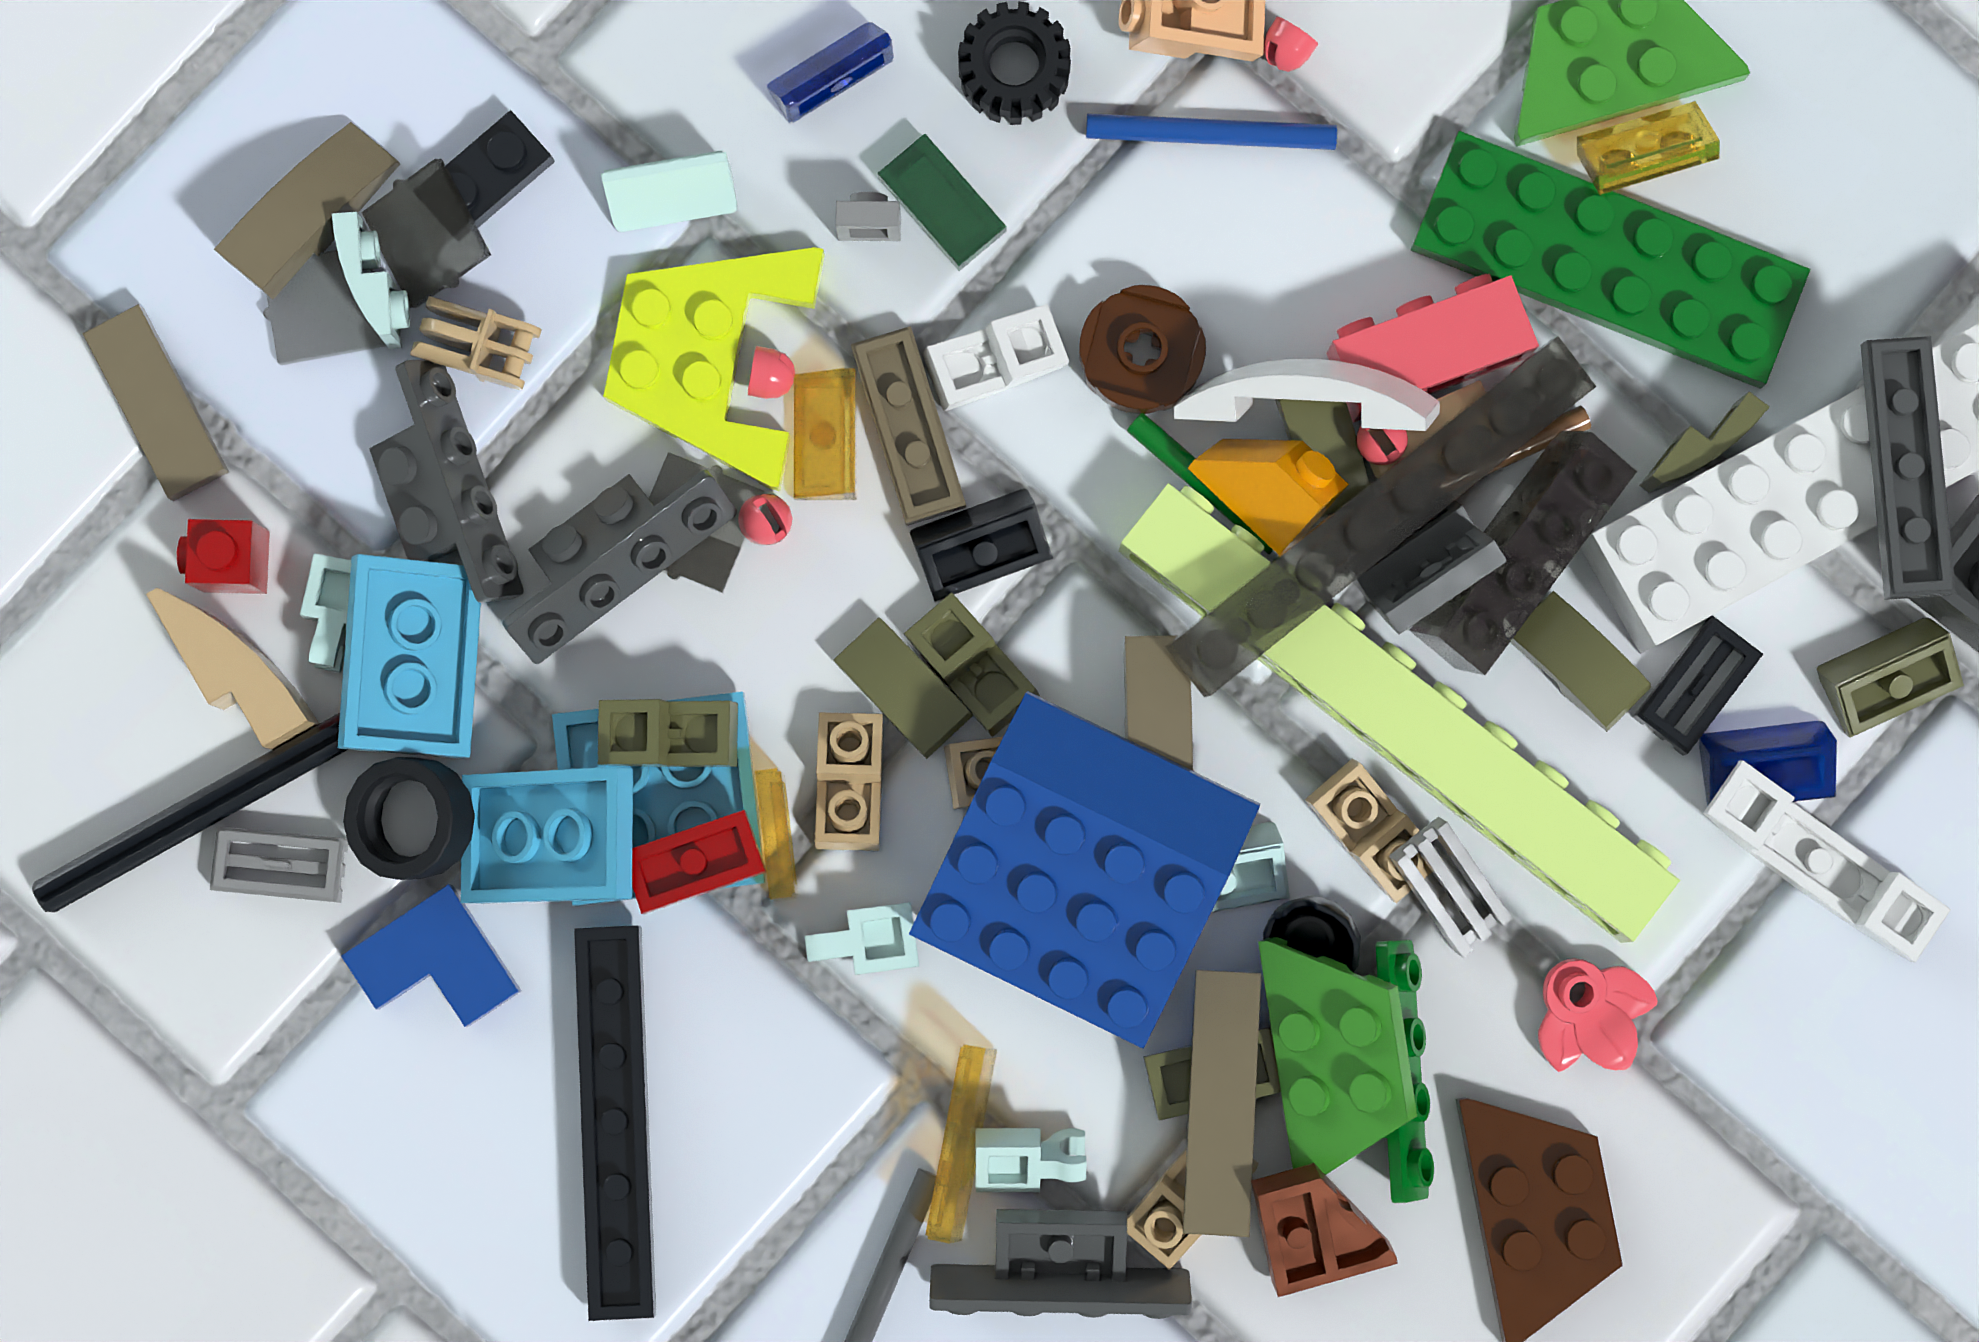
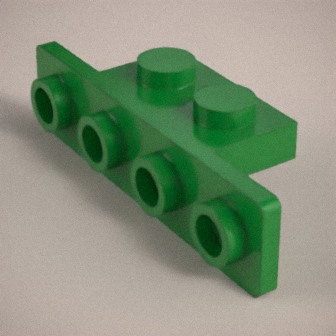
M1412 940L1377 941V978L1398 986L1417 1117L1384 1137L1387 1138L1391 1200L1393 1203H1408L1427 1199L1429 1187L1434 1177V1161L1431 1152L1426 1148L1425 1121L1430 1112V1097L1426 1085L1422 1083L1420 1058L1426 1046V1032L1423 1022L1418 1018L1416 991L1421 986L1422 968L1418 956L1414 953Z

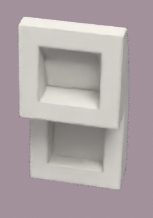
M1048 304L991 321L983 330L928 346L922 353L943 411L969 404L1029 382L1067 366L1070 362Z

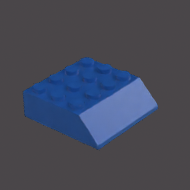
M1027 691L982 778L909 935L1144 1049L1230 876L1260 808V803Z

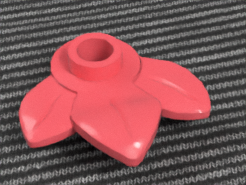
M1573 958L1564 960L1548 972L1543 983V999L1548 1011L1538 1030L1540 1049L1549 1064L1558 1072L1569 1068L1579 1059L1582 1053L1592 1062L1605 1069L1626 1070L1632 1065L1638 1048L1637 1029L1632 1019L1647 1013L1657 1005L1656 994L1645 979L1624 966H1614L1600 970L1594 964L1583 959ZM1583 982L1585 992L1578 1002L1572 1003L1569 996L1571 988L1576 983Z

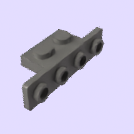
M406 360L396 366L395 370L414 425L369 448L407 559L433 562L458 549L474 597L478 602L514 599L524 593L518 575V564L505 538L497 515L496 501L488 489L476 455L475 441L468 432L456 398L455 384L444 365L427 360Z
M707 470L700 471L655 506L632 476L628 474L612 487L605 489L595 500L563 524L553 528L543 539L528 549L551 584L506 617L502 624L534 664H539L734 518L737 514V509Z
M997 1209L996 1265H932L929 1308L934 1311H948L956 1315H970L977 1311L1013 1312L1020 1316H1036L1041 1313H1078L1079 1315L1091 1318L1102 1317L1107 1314H1143L1149 1318L1163 1319L1172 1315L1191 1314L1190 1273L1187 1269L1171 1268L1170 1270L1167 1268H1126L1127 1211Z

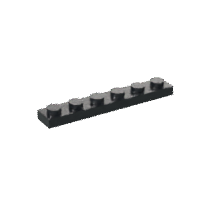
M635 925L574 928L588 1321L654 1318L656 1316L642 927Z

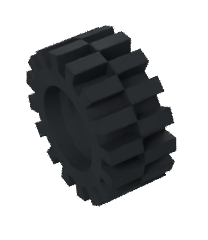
M1006 1L996 4V12L989 14L987 8L977 14V23L975 25L969 23L964 30V40L960 42L958 49L961 88L965 97H971L972 107L979 113L983 110L989 112V120L1000 123L1001 117L1011 118L1010 125H1021L1022 118L1030 116L1031 121L1034 122L1042 118V111L1046 108L1052 111L1059 103V96L1065 94L1071 67V48L1069 40L1063 37L1064 28L1058 20L1053 24L1049 21L1048 11L1039 7L1037 13L1029 11V3L1018 1V9H1008ZM1009 42H1020L1029 46L1036 53L1039 61V67L1034 77L1020 85H1009L997 79L990 68V59L998 47Z

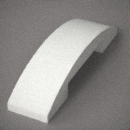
M1283 359L1237 368L1214 377L1196 387L1174 406V419L1236 422L1253 405V398L1361 403V428L1426 431L1440 414V401L1403 379L1362 365L1324 359Z
M1738 761L1703 814L1747 852L1815 902L1911 962H1916L1951 909L1900 872H1890L1793 803L1794 796L1745 761Z

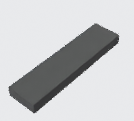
M1931 336L1866 340L1860 347L1884 600L1950 596L1956 593Z

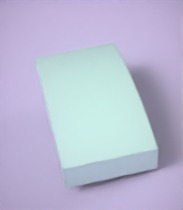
M358 212L333 213V230L338 256L355 301L367 321L389 349L402 348L400 329L410 328L409 300L406 290H398L397 285L387 272L371 273V269H379L381 266L380 244L376 230L368 231L367 225Z

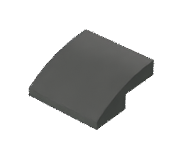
M1444 493L1340 565L1381 617L1398 634H1401L1507 562L1496 542L1474 525L1464 507Z

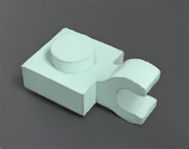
M316 553L313 555L300 615L304 619L317 621L308 662L314 663L315 668L340 673L345 652L351 560Z
M911 902L848 910L849 930L805 936L808 962L852 956L855 975L919 967L916 938L909 935L914 923Z
M975 1128L976 1193L1040 1192V1179H1058L1064 1182H1080L1085 1180L1087 1163L1086 1156H1083L1085 1155V1131L1075 1128L1063 1129L1054 1133L1048 1140L1041 1142L1040 1128Z

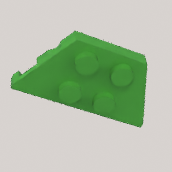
M1561 0L1538 7L1534 14L1529 42L1531 47L1528 63L1525 66L1522 84L1523 96L1518 124L1515 127L1514 141L1516 147L1738 83L1744 81L1749 76L1750 71L1748 65L1684 0Z
M1279 937L1266 938L1258 941L1292 1168L1314 1163L1327 1175L1417 1117L1398 986L1370 974L1366 976L1357 975L1347 965L1328 957L1321 956L1316 958L1287 946L1288 941Z

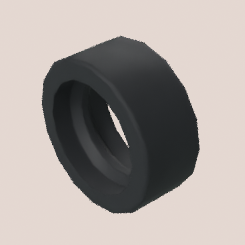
M395 757L373 764L356 779L346 798L343 823L348 845L360 864L379 877L413 880L442 874L462 858L472 839L475 813L470 792L456 772L436 760ZM407 780L420 782L425 785L434 799L438 815L436 833L428 849L422 854L411 857L399 855L392 849L385 838L381 822L383 804L391 788L397 783Z

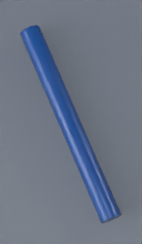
M1087 113L1086 139L1335 150L1337 144V125Z

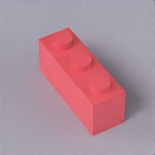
M1484 274L1456 286L1454 289L1457 295L1434 303L1431 295L1423 296L1396 309L1398 317L1375 325L1373 318L1367 317L1343 326L1337 330L1339 339L1332 341L1326 354L1329 360L1358 364L1388 373L1407 381L1430 395L1526 360L1539 347V344L1512 276L1493 282L1490 274ZM1346 402L1353 423L1360 421L1361 403Z

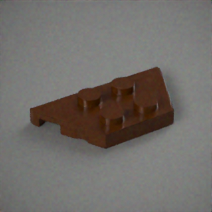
M1465 1097L1455 1099L1502 1342H1524L1623 1266L1598 1136Z

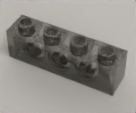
M1560 431L1483 531L1496 542L1507 562L1415 623L1409 631L1455 669L1486 675L1637 471L1594 433L1588 431Z

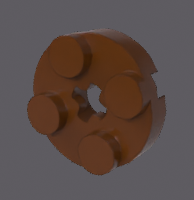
M1134 285L1122 289L1120 293L1110 296L1104 302L1102 300L1089 313L1083 325L1079 343V361L1084 372L1086 384L1091 391L1098 394L1110 406L1124 412L1150 414L1159 410L1165 411L1173 408L1195 386L1201 374L1206 356V339L1202 327H1199L1197 318L1189 311L1190 307L1175 293L1152 285ZM1140 334L1151 336V347L1160 350L1159 358L1157 360L1148 359L1145 366L1132 363L1133 355L1124 351L1125 343H1136Z

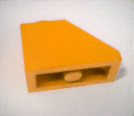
M1221 439L1194 459L1188 467L1203 484L1279 556L1313 527L1349 485L1335 472L1333 464L1327 457L1317 451H1313L1304 441Z

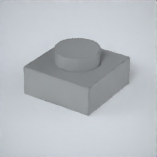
M858 192L850 195V201H836L835 226L838 241H901L899 201H888L887 195L877 192Z

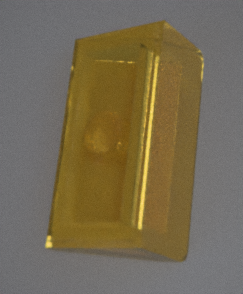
M855 368L800 373L794 376V500H857V373Z

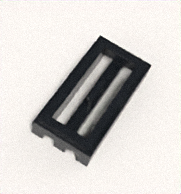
M1712 615L1705 620L1632 718L1654 730L1653 733L1657 737L1671 743L1674 746L1673 749L1682 756L1687 755L1763 656V653ZM1714 635L1718 637L1722 642L1666 716L1661 718L1655 712ZM1735 650L1742 656L1689 728L1682 734L1674 727L1730 653Z

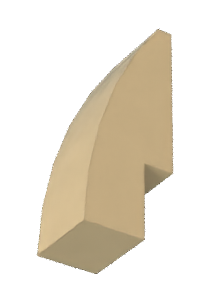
M155 588L146 594L207 703L222 710L238 703L262 747L273 750L320 724L300 693L276 665L240 633L208 612L159 588Z

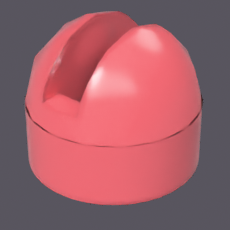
M1276 17L1266 32L1263 54L1270 65L1277 66L1279 70L1290 72L1300 68L1310 58L1318 43L1294 24L1281 17Z
M756 346L748 396L769 399L779 398L788 393L793 385V378L795 376L794 364L785 353L778 350Z
M1360 426L1356 437L1357 448L1368 462L1375 465H1389L1396 462L1404 454L1408 444L1406 430L1383 429L1396 447V450L1386 456L1377 440L1367 431L1370 428H1361Z
M772 494L752 496L742 505L738 516V523L742 534L749 541L759 545H772L783 540L789 533L793 520L787 503L780 497ZM763 504L767 505L779 525L776 533H774L764 514L759 510V507Z

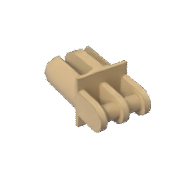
M428 297L425 308L448 319L478 327V329L474 331L441 320L422 318L419 330L424 336L471 353L470 356H466L418 341L413 343L410 352L411 356L474 374L482 382L486 380L509 388L523 390L525 381L520 379L524 363L531 364L533 355L528 353L532 339L539 338L542 329L535 325L497 314L492 309L485 313L435 297ZM501 329L515 332L510 346L497 342ZM493 354L506 358L502 372L489 369Z

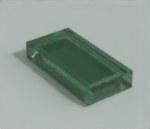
M923 134L877 173L878 179L899 201L958 271L962 270L1007 232V226L926 134Z

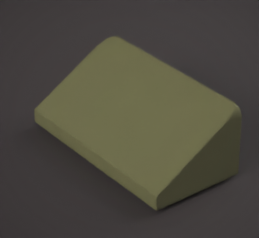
M1928 617L1917 620L1817 667L1819 680L1845 734L1849 738L1964 686L1950 633Z

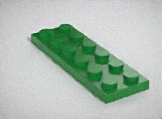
M1458 131L1410 249L1413 252L1474 276L1490 274L1493 282L1512 276L1519 294L1759 389L1767 384L1811 270L1462 131Z

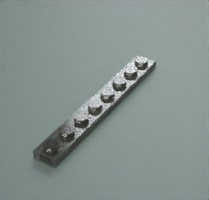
M1559 336L1549 340L1165 646L1203 697L1211 696L1593 390L1596 385Z

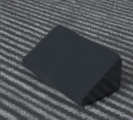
M1028 489L1017 490L916 527L909 532L935 602L946 598L951 592L955 595L1053 559L1035 502Z

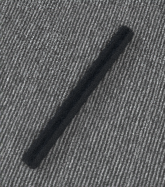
M340 713L35 881L32 885V891L38 904L45 912H57L347 751L348 749L337 748Z

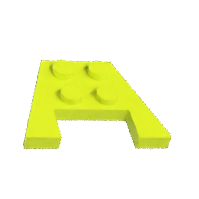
M812 247L627 274L603 395L606 401L672 437L679 438L696 447L720 463L757 480L759 484L770 490L780 491L791 437L790 433L727 421L750 299L755 298L815 309L825 256L824 249Z

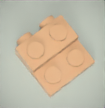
M1122 0L1118 19L1119 27L1122 31L1129 32V50L1183 59L1196 52L1245 61H1254L1263 56L1265 0Z

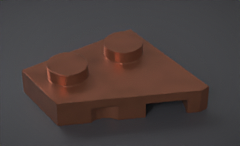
M1314 1163L1251 1180L1271 1281L1278 1297L1398 1264L1396 1254L1389 1240Z

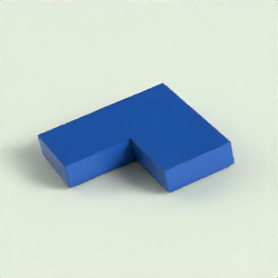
M448 884L341 955L376 1010L383 1008L429 976H432L464 1027H469L522 990L465 903H460L461 897L451 884Z

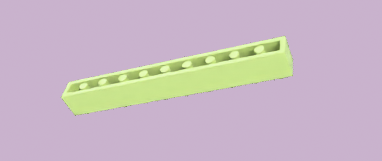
M1169 483L1165 486L1123 539L1118 552L1620 943L1635 941L1681 881L1667 870L1672 862L1666 855L1644 840H1639L1634 845L1616 831L1620 821L1607 809L1592 800H1588L1584 806L1567 793L1565 788L1569 782L1558 771L1540 760L1533 766L1513 750L1518 743L1504 729L1491 721H1487L1482 727L1465 714L1463 709L1467 703L1455 691L1438 681L1432 687L1411 672L1415 668L1416 663L1406 653L1389 642H1385L1380 648L1361 633L1366 625L1353 612L1339 603H1335L1330 609L1311 594L1315 585L1304 574L1286 563L1279 569L1260 554L1265 548L1264 545L1250 532L1236 524L1231 530H1228L1210 516L1214 510L1213 505L1197 491L1186 485L1180 492Z

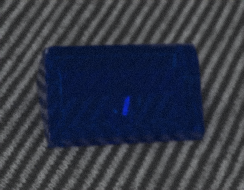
M867 22L767 84L768 92L788 123H794L893 62L892 39L885 30L873 22Z
M1823 721L1704 733L1699 739L1707 807L1738 761L1741 760L1794 796L1793 802L1836 797L1837 740Z

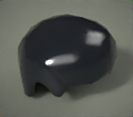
M1313 896L1290 900L1277 907L1263 930V940L1279 937L1288 941L1287 946L1316 958L1321 956L1328 957L1347 965L1353 973L1359 966L1361 935L1351 914L1337 902Z

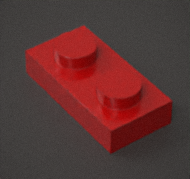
M745 810L632 848V887L641 914L644 915L767 873Z

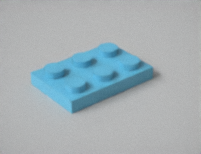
M356 554L351 557L337 748L463 759L470 757L481 603L474 597L464 565Z
M602 767L462 775V781L471 795L475 819L472 839L461 858L460 903L490 904L632 899L633 768Z

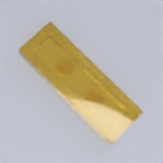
M966 1044L960 1047L925 1234L929 1240L948 1244L962 1241L975 1173V1128H983L997 1049Z

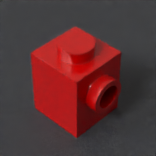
M188 519L187 536H181L177 545L179 573L185 574L186 584L204 593L267 594L270 531L252 520Z

